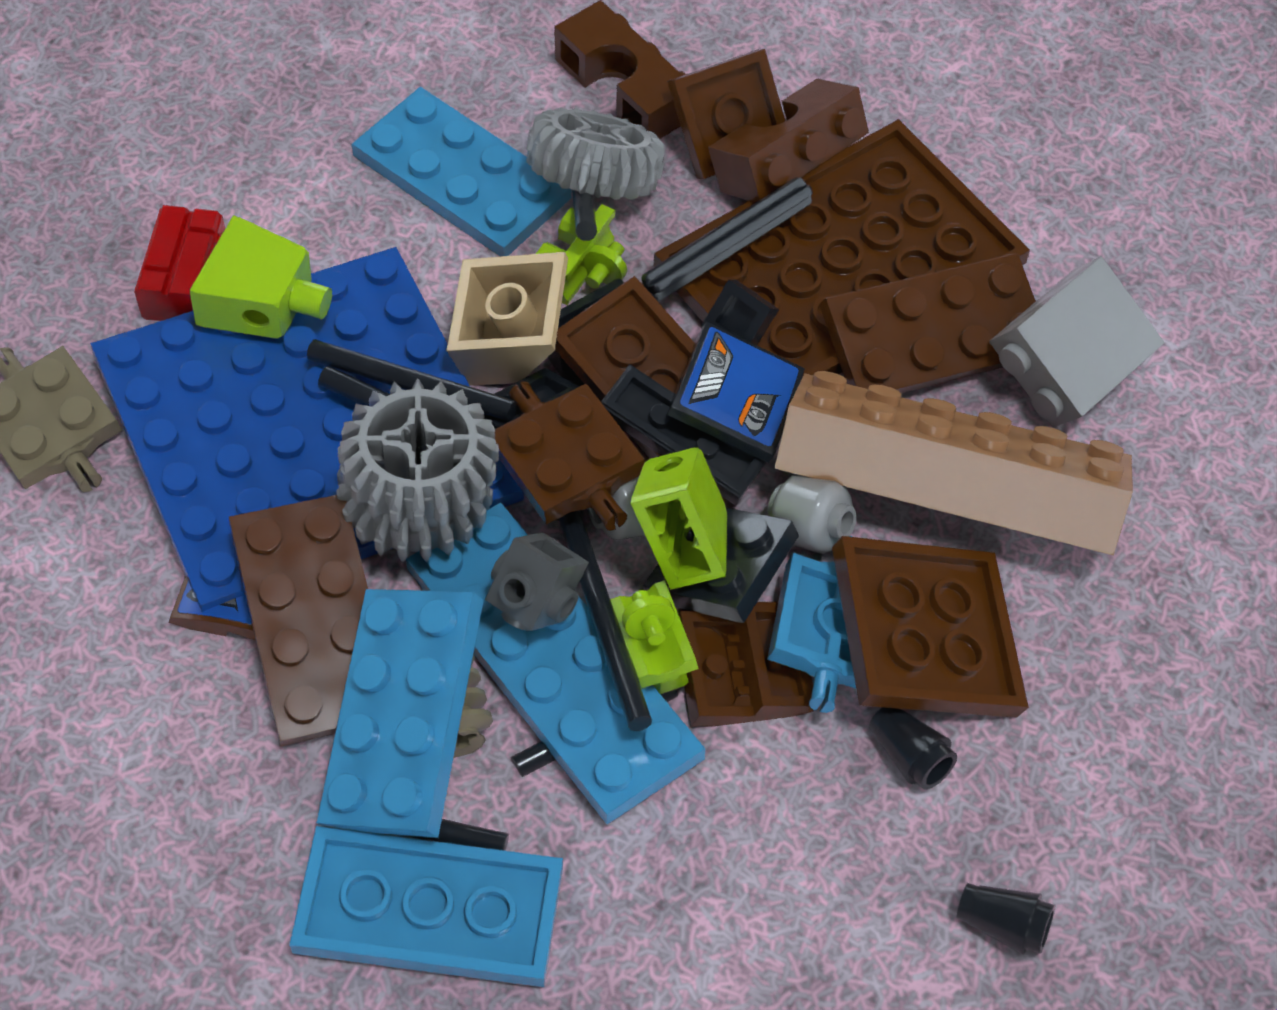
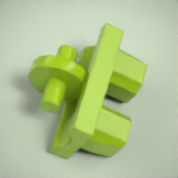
M601 204L595 212L597 234L592 240L583 241L577 237L574 208L570 207L561 219L558 227V239L570 244L567 251L547 242L543 243L536 252V254L566 253L568 263L562 303L565 305L570 303L584 282L591 288L597 289L601 283L608 284L618 278L623 280L627 274V266L621 257L625 249L620 243L615 241V237L609 228L610 222L615 217V210Z
M665 580L655 583L647 591L639 590L633 596H618L610 599L641 688L653 685L660 694L685 686L689 682L686 673L697 670L698 665Z

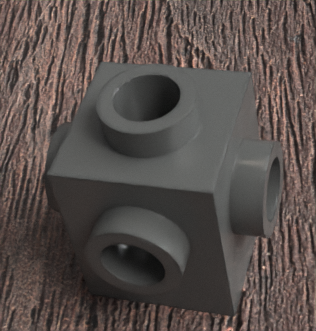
M543 532L516 537L513 539L509 550L505 551L493 566L491 579L494 581L485 600L502 611L501 616L507 623L521 630L533 631L561 623L571 614L577 604L579 594L575 590L589 562Z

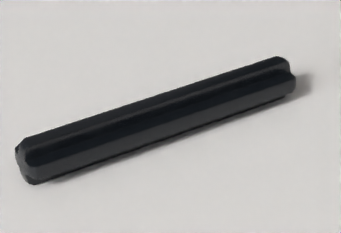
M793 178L644 273L641 277L642 284L658 302L810 205L813 194L812 188L802 178Z

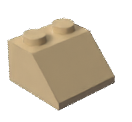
M565 252L462 259L447 352L460 373L465 376L469 385L516 383L529 375L555 351L568 257Z

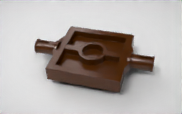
M520 382L521 390L516 384L510 390L509 397L517 402V407L522 412V415L495 429V440L499 446V460L547 525L570 512L592 508L607 530H616L615 522L618 527H621L627 520V514L621 509L612 495L620 486L640 476L645 462L643 456L587 384L545 403L541 402L528 382Z

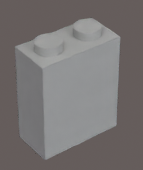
M1102 256L1072 270L989 341L998 353L1002 366L1015 376L1031 398L1036 412L1053 427L1085 415L1165 343Z

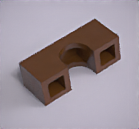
M599 0L554 26L555 60L581 85L586 88L594 82L608 77L623 79L622 82L617 84L616 90L617 118L628 119L632 124L642 125L646 131L653 132L659 140L681 127L667 81L686 75V73L678 71L661 55L659 49L653 43L646 42L634 31L623 15L616 14L602 0Z
M817 78L782 100L786 117L785 122L767 127L744 124L710 145L708 149L720 192L757 202L793 178H801L867 135L869 130L859 87Z

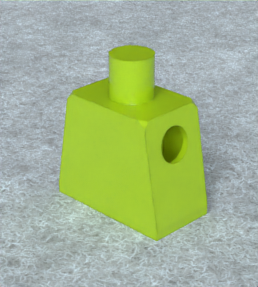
M233 215L192 285L190 296L195 324L198 326L277 339L285 335L297 312L318 319H324L330 308L332 289L311 282L309 252L303 246Z
M694 447L651 458L644 462L630 504L670 590L726 577L727 511L702 450ZM691 529L694 532L693 542L686 539Z

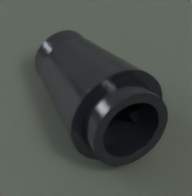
M882 707L875 713L869 723V729L876 735V738L909 784H918L925 790L931 789L948 776L957 762V754L951 749V740L903 709Z
M967 883L959 902L957 919L968 922L969 925L1023 955L1027 949L1041 954L1049 935L1055 905L1042 901V894L983 885L977 886Z

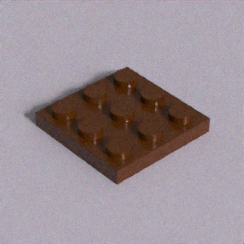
M841 536L832 547L859 706L1015 718L1029 708L995 552Z

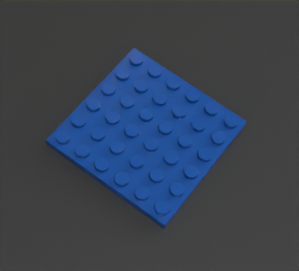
M397 247L311 273V282L332 289V300L324 319H318L297 312L285 335L277 339L201 327L195 324L194 313L191 311L90 343L96 364L202 612L245 595L229 526L230 516L337 495L336 491L339 489L337 472L341 465L338 460V447L342 441L341 431L344 427V422L352 421V413L354 412L355 404L358 403L318 385L319 376L326 365L307 359V350L312 340H320L470 387L465 376L460 373L448 354V344ZM339 370L390 394L392 387L390 385ZM498 460L496 462V478L492 486H490L493 490V501L490 508L500 502L504 507L524 500V493L502 462ZM353 528L361 560L379 554L375 550L374 541L361 545L360 540L356 537V528Z

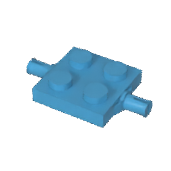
M793 553L785 565L767 659L804 671L813 676L814 684L809 706L816 711L821 704V713H828L834 710L838 684L856 689L834 562H820Z

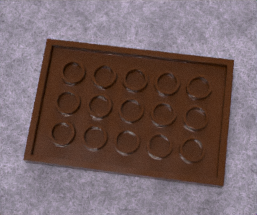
M898 119L848 146L802 176L801 178L807 185H810L813 191L810 205L687 283L676 292L704 322L728 279L738 280L779 309L757 346L805 368L803 376L805 373L814 375L817 371L840 374L842 369L820 309V304L825 298L1013 253H1018L1021 263L1024 265L1027 263L1030 249ZM748 201L655 252L653 266H657L756 202Z

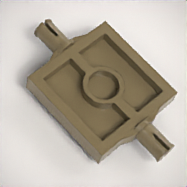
M64 346L59 347L26 367L21 365L11 348H1L0 350L9 365H6L0 357V373L4 378L0 383V453L23 487L27 489L50 475L68 470L82 492L93 490L83 473H86L94 486L98 487L102 477L97 473L88 457L100 444L123 431L114 415Z

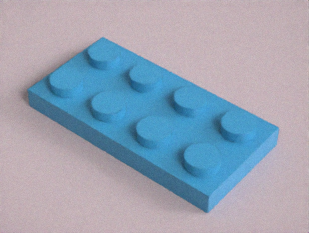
M421 86L352 143L354 157L500 257L509 256L572 198V189H562L558 183L547 182L543 176L537 175L532 170V167L526 162L527 157Z
M366 589L317 824L328 828L368 833L439 837L483 600L477 594L461 591Z
M316 826L289 946L292 954L544 987L563 872V858Z

